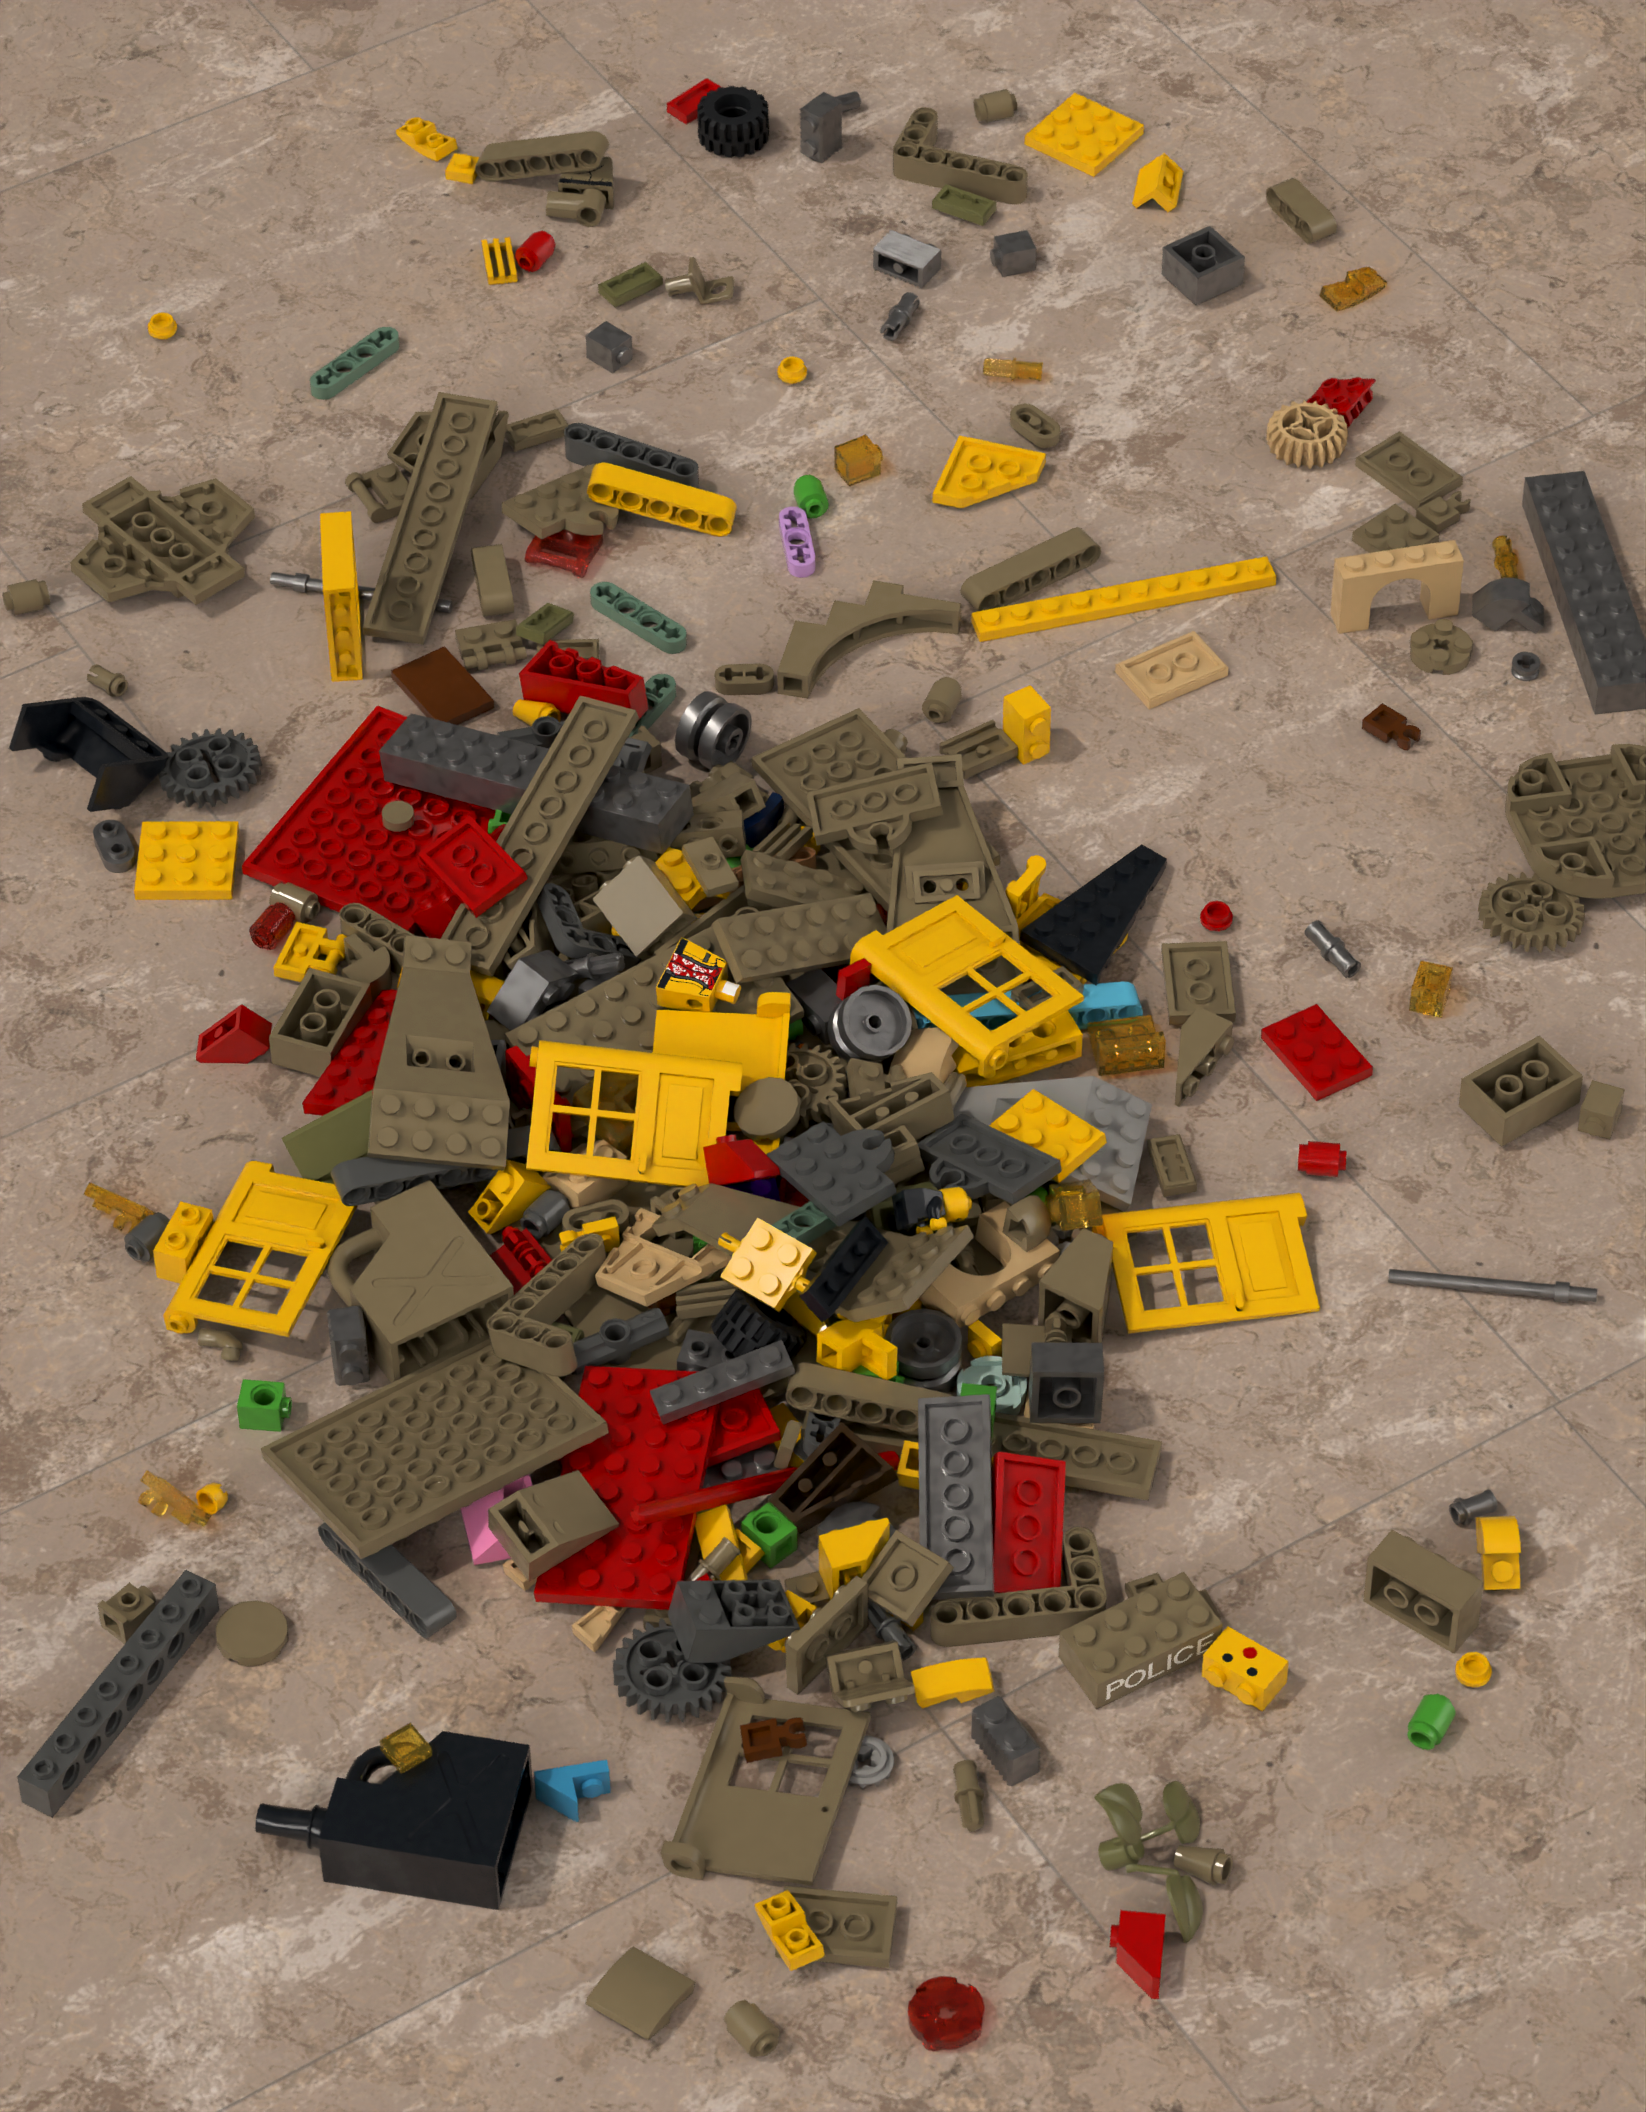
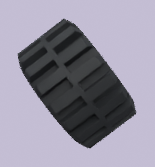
M728 86L727 88H717L716 91L711 90L707 93V96H703L700 99V103L697 106L698 138L700 144L705 146L707 151L714 152L718 156L725 155L729 158H732V156L744 157L746 154L751 155L755 153V150L762 149L764 147L763 144L767 143L769 136L768 102L765 101V97L762 94H757V91L753 89L748 90L747 87Z
M739 1289L733 1292L711 1323L712 1331L717 1339L735 1357L782 1340L792 1362L807 1341L806 1334L799 1323L786 1310L782 1308L778 1312Z

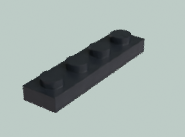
M867 1217L858 1221L799 1297L819 1320L824 1322L833 1315L889 1242Z

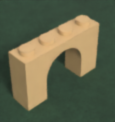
M1450 540L1335 558L1330 614L1338 633L1342 634L1369 629L1370 608L1374 596L1387 584L1400 579H1416L1421 581L1420 601L1428 620L1458 615L1464 560L1456 541Z
M1006 1201L979 1215L975 1239L1002 1263L1004 1269L990 1275H972L962 1272L949 1264L918 1298L927 1309L940 1311L951 1317L959 1328L965 1325H972L984 1314L991 1310H998L1005 1302L1016 1296L1024 1295L1030 1288L1039 1284L1041 1278L1059 1258L1060 1250L1047 1238L1041 1244L1026 1252L1003 1233L1007 1208L1010 1207Z

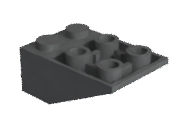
M780 1580L677 1581L668 1611V1617L687 1663L724 1662L788 1637L795 1630H800Z

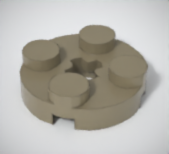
M1439 619L1435 624L1425 625L1411 635L1410 658L1419 669L1425 672L1432 673L1433 669L1443 670V675H1450L1460 672L1470 662L1473 649L1472 639L1464 630L1453 626L1452 621L1448 619ZM1437 647H1443V648H1446V650L1441 649V648H1440V649H1435V648H1437Z

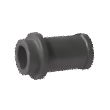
M1488 1489L1483 1493L1466 1499L1456 1498L1454 1503L1449 1505V1512L1456 1524L1467 1525L1475 1517L1495 1512L1498 1505L1494 1494Z

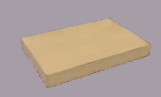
M1192 631L1115 664V673L1148 709H1152L1228 676V667L1195 631Z

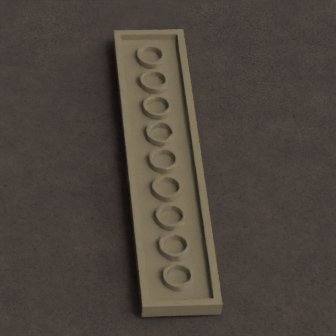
M438 392L363 624V635L424 645L498 411L497 401Z
M579 696L496 841L525 871L528 879L477 918L461 903L441 939L472 942L470 970L491 977L494 975L637 723L639 716L636 710Z
M808 1411L806 1412L801 1427V1439L804 1437L806 1424L809 1415ZM996 1412L991 1448L992 1457L999 1451L1066 1461L1065 1486L1149 1500L1161 1454L1162 1441L1060 1423H1030V1418ZM816 1415V1417L822 1421L833 1420L830 1416L827 1415ZM840 1419V1423L845 1424L878 1453L895 1451L898 1456H901L904 1440L918 1443L917 1435ZM817 1434L816 1442H823L824 1435Z

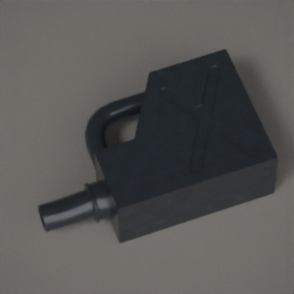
M446 1731L439 1733L424 1747L405 1744H382L366 1750L357 1757L347 1772L346 1779L337 1777L328 1808L315 1805L312 1810H304L261 1803L256 1815L255 1831L256 1833L306 1841L309 1849L313 1847L319 1848L323 1882L499 1910L533 1790L530 1745ZM401 1766L382 1784L368 1782L372 1773L379 1768Z

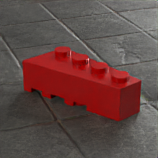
M549 640L519 673L524 700L552 703L560 712L570 714L580 695L636 710L639 719L649 709L644 678L614 665L607 668L602 666L601 660L594 657L588 660L579 656L578 651L572 648L562 650L558 647V643Z

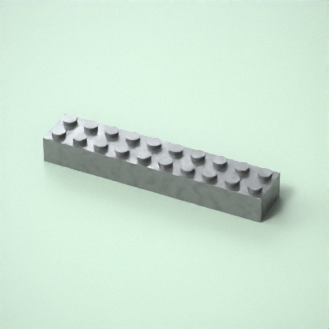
M1585 471L1525 477L1522 506L1594 714L1646 709V641Z
M411 713L379 750L384 780L387 782L512 814L549 749ZM612 765L575 831L663 854L694 815L690 787L688 784Z

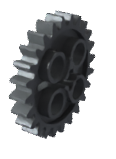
M218 728L214 734H210L209 730L205 729L203 736H198V734L193 732L191 740L182 737L180 738L182 745H170L172 752H166L168 758L165 767L158 774L162 790L166 791L168 798L175 797L177 804L185 800L187 807H190L194 802H198L199 808H202L206 802H210L211 806L215 807L218 800L227 804L228 797L230 796L237 799L240 798L238 792L240 790L249 792L248 784H256V776L261 775L260 767L262 762L257 745H253L252 738L245 739L244 733L234 736L233 730L230 729L226 734H222L221 728ZM202 753L207 755L213 774L217 777L218 783L213 781L208 764L203 759Z
M662 1618L659 1620V1627L654 1628L647 1622L645 1623L644 1633L633 1629V1640L623 1638V1648L616 1649V1659L613 1660L614 1685L618 1686L619 1697L626 1696L627 1707L637 1704V1714L641 1715L645 1711L650 1710L651 1720H655L659 1714H664L667 1723L670 1722L672 1715H678L681 1722H685L686 1713L690 1712L695 1718H699V1708L702 1707L710 1712L712 1711V1701L721 1703L722 1692H727L724 1684L725 1677H731V1659L719 1663H687L673 1627L667 1626Z

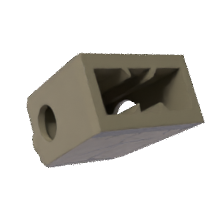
M603 157L600 165L593 170L562 173L558 181V192L582 194L587 189H597L606 197L604 209H613L612 159L610 157Z

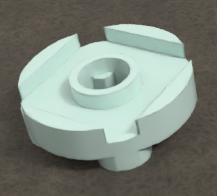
M984 1356L971 1361V1366L966 1368L964 1372L962 1369L957 1377V1396H960L962 1383L978 1385L995 1384L998 1389L996 1412L1015 1416L1020 1413L1021 1406L1027 1396V1378L1002 1375V1357Z

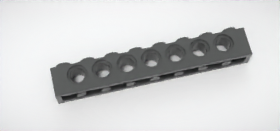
M188 1570L182 1573L17 1776L22 1803L53 1818L218 1613L219 1604L215 1583Z

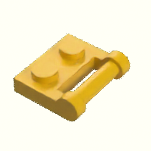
M1034 855L1029 857L1026 871L1017 881L1012 880L1005 890L1016 920L1039 898L1040 880L1045 873L1047 865L1046 860L1041 856Z

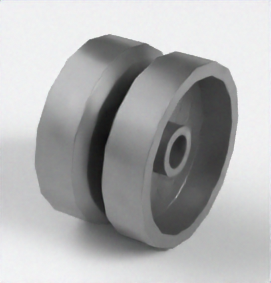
M704 691L693 699L680 719L675 737L676 750L693 761H699L709 769H712L717 764L724 766L729 761L735 763L744 750L750 736L752 726L751 714L747 709L735 703H728L723 697L711 691Z
M870 985L861 987L835 1006L829 1016L827 1032L831 1046L838 1056L849 1062L851 1058L880 1063L905 1045L911 1034L912 1019L909 1007L899 994L889 987Z
M926 1308L910 1310L897 1316L889 1324L885 1340L898 1347L897 1361H900L899 1376L905 1377L904 1384L943 1393L949 1392L957 1384L958 1374L962 1370V1336L959 1326L946 1314Z

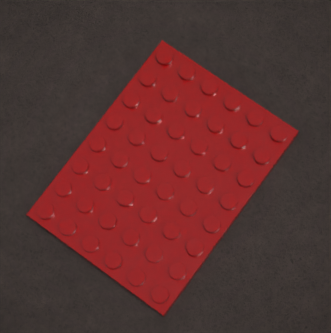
M377 705L244 861L242 872L274 887L278 883L285 884L289 882L318 895L320 905L339 913L342 907L347 904L360 903L414 934L419 926L412 919L411 915L419 907L417 901L429 891H434L437 887L435 882L438 879L424 865L418 853L469 815L488 832L489 819H494L496 810L385 781L379 750L407 717ZM393 801L409 803L414 809V824L405 831L395 832L388 830L382 822V809L385 805Z

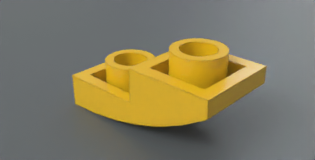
M419 117L407 120L405 125L396 130L397 136L408 146L435 161H439L458 149L455 138L437 133L435 123Z
M986 1657L948 1661L911 1671L916 1700L922 1709L955 1697L960 1703H964L995 1692L989 1662Z
M789 1890L754 1904L755 1910L769 1938L790 1971L825 1957L822 1943L806 1923L804 1910Z

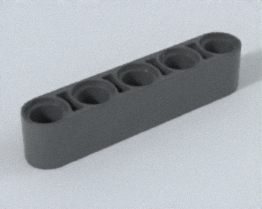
M584 423L570 424L564 430L565 455L572 463L584 467L593 463H610L699 489V467L697 462L690 458Z
M325 1522L318 1527L319 1535L327 1548L423 1638H429L457 1618L456 1610L447 1596L392 1545L379 1550L373 1555L360 1559Z

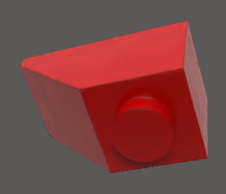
M241 1004L199 1035L196 1060L200 1063L248 1064L259 1055H264L270 1048L269 1036L272 1030V1023Z
M736 1134L716 1137V1144L703 1147L709 1184L713 1183L720 1186L732 1185L780 1175L779 1167L751 1139L737 1141Z
M1120 1910L1119 1925L1112 1924L1110 1934V1947L1117 1948L1116 1964L1151 1999H1159L1166 1914Z

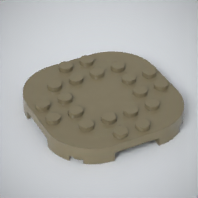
M1613 744L1609 755L1555 761L1552 753L1535 756L1519 765L1518 772L1511 776L1508 782L1505 814L1534 873L1553 888L1578 897L1604 899L1646 893V746Z

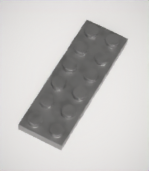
M985 1394L918 1398L920 1545L945 1559L954 1567L932 1600L994 1596L990 1396Z

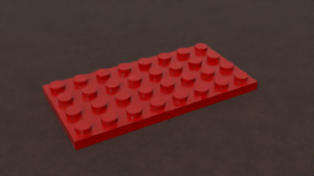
M585 1366L578 1396L607 1422L609 1433L590 1444H586L566 1454L560 1476L579 1470L619 1523V1526L538 1576L534 1590L536 1602L669 1610L677 1581H684L698 1512L637 1526L630 1516V1511L637 1504L703 1489L720 1403L663 1425L650 1394V1390L692 1375L698 1371Z

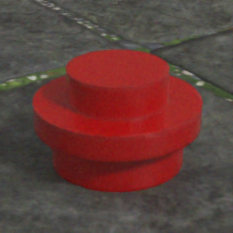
M1221 901L1209 902L1200 913L1201 924L1211 931H1223L1229 928L1233 921V914L1229 906Z

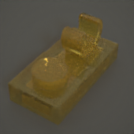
M90 1182L83 1194L94 1201L92 1207L109 1215L112 1210L120 1212L121 1214L115 1218L113 1227L120 1231L123 1230L127 1222L131 1221L130 1232L141 1220L148 1215L155 1214V1212L145 1206Z
M148 1470L141 1477L140 1481L151 1489L145 1490L139 1496V1504L148 1507L151 1501L156 1499V1504L151 1510V1513L158 1517L163 1516L169 1504L174 1508L171 1515L182 1523L189 1526L191 1521L205 1527L212 1516L209 1512L164 1478Z

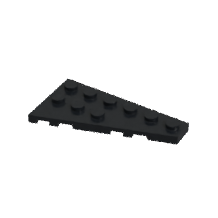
M1141 844L1023 928L1020 932L1019 941L1097 986L1101 979V973L1110 964L1114 951L1119 949L1136 919L1139 909L1142 910L1146 897L1150 891H1153L1165 871L1167 858Z

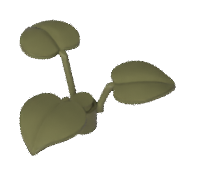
M1179 1781L1169 1782L1163 1790V1804L1166 1814L1171 1821L1167 1825L1141 1835L1142 1827L1139 1824L1142 1819V1808L1135 1791L1125 1783H1117L1104 1788L1094 1799L1106 1811L1119 1837L1103 1841L1099 1844V1858L1103 1867L1108 1871L1126 1867L1127 1873L1138 1871L1168 1875L1166 1888L1169 1901L1175 1914L1183 1943L1189 1942L1196 1933L1203 1915L1202 1900L1194 1881L1189 1875L1180 1877L1177 1869L1137 1864L1139 1859L1144 1856L1142 1842L1169 1832L1174 1828L1180 1842L1183 1844L1192 1843L1197 1839L1200 1830L1199 1815L1193 1801L1188 1796L1186 1788Z

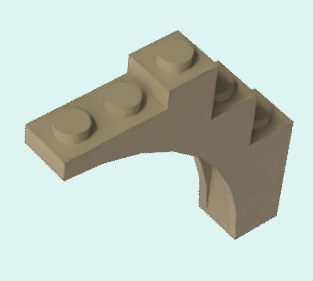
M873 580L865 605L834 600L826 625L795 620L777 670L778 694L808 699L816 682L830 666L844 655L859 647L886 637L924 632L959 634L961 628V603L904 594V585Z

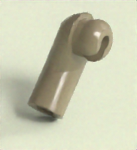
M203 1328L199 1331V1346L223 1348L221 1357L227 1361H238L240 1359V1350H243L242 1342L230 1332Z

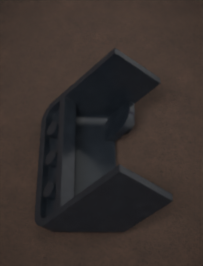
M89 697L23 704L9 749L12 751L36 748L43 753L46 759L53 762L72 759L97 778L87 806V810L90 812L128 807L164 769L168 754L103 703Z

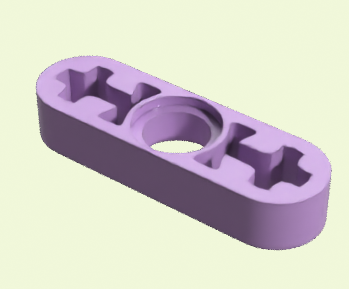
M799 507L784 508L779 513V530L788 571L795 577H808L815 572V553L806 513ZM791 521H795L797 527L792 528ZM800 539L804 543L795 545L791 544L790 541ZM803 556V563L799 562L798 557Z

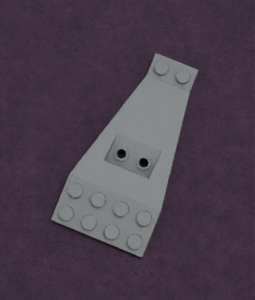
M1095 1076L965 1087L953 1108L954 1118L963 1113L989 1126L1027 1093L1035 1089L1105 1133L1107 1143L1060 1183L1072 1186L1124 1212L1131 1205L1152 1104ZM849 1090L846 1099L850 1098Z

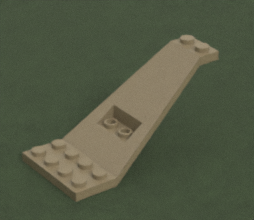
M961 754L897 758V770L932 762L944 815L912 822L911 833L906 841L893 850L886 933L958 895L1020 945L1018 923L964 788ZM963 880L967 882L968 889L960 891L957 889L956 883ZM928 882L933 883L935 891L927 893L924 891L923 885ZM1002 955L975 970L996 988L1022 974V971ZM968 975L940 989L946 995L988 992ZM1023 983L1020 984V985H1018L1017 987L1011 989V990H1014V989H1016V988H1019V987L1023 986Z
M713 1183L699 1187L696 1184H692L678 1193L679 1198L675 1202L661 1210L662 1215L652 1226L658 1237L684 1230L732 1256L733 1253L718 1245L719 1238L725 1240L721 1236L724 1232L741 1241L757 1218L772 1225L800 1207ZM848 1221L840 1227L837 1225L807 1244L817 1254L807 1269L806 1279L811 1281L857 1222ZM802 1224V1225H797V1226H800V1227H811V1226H809V1225H803V1224ZM965 1225L957 1228L946 1226L936 1233L927 1235L926 1232H921L913 1237L876 1228L889 1243L835 1312L853 1322H859L908 1310L973 1239L974 1235L969 1226Z

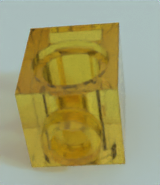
M1420 961L1411 988L1409 1011L1442 1018L1451 990L1453 967Z

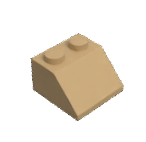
M604 1139L594 1141L593 1156L627 1159L624 1154ZM587 1143L580 1144L570 1153L586 1155ZM552 1172L540 1174L550 1185L549 1190L559 1191L566 1196L569 1201L570 1210L608 1200L629 1184L628 1181L582 1175Z

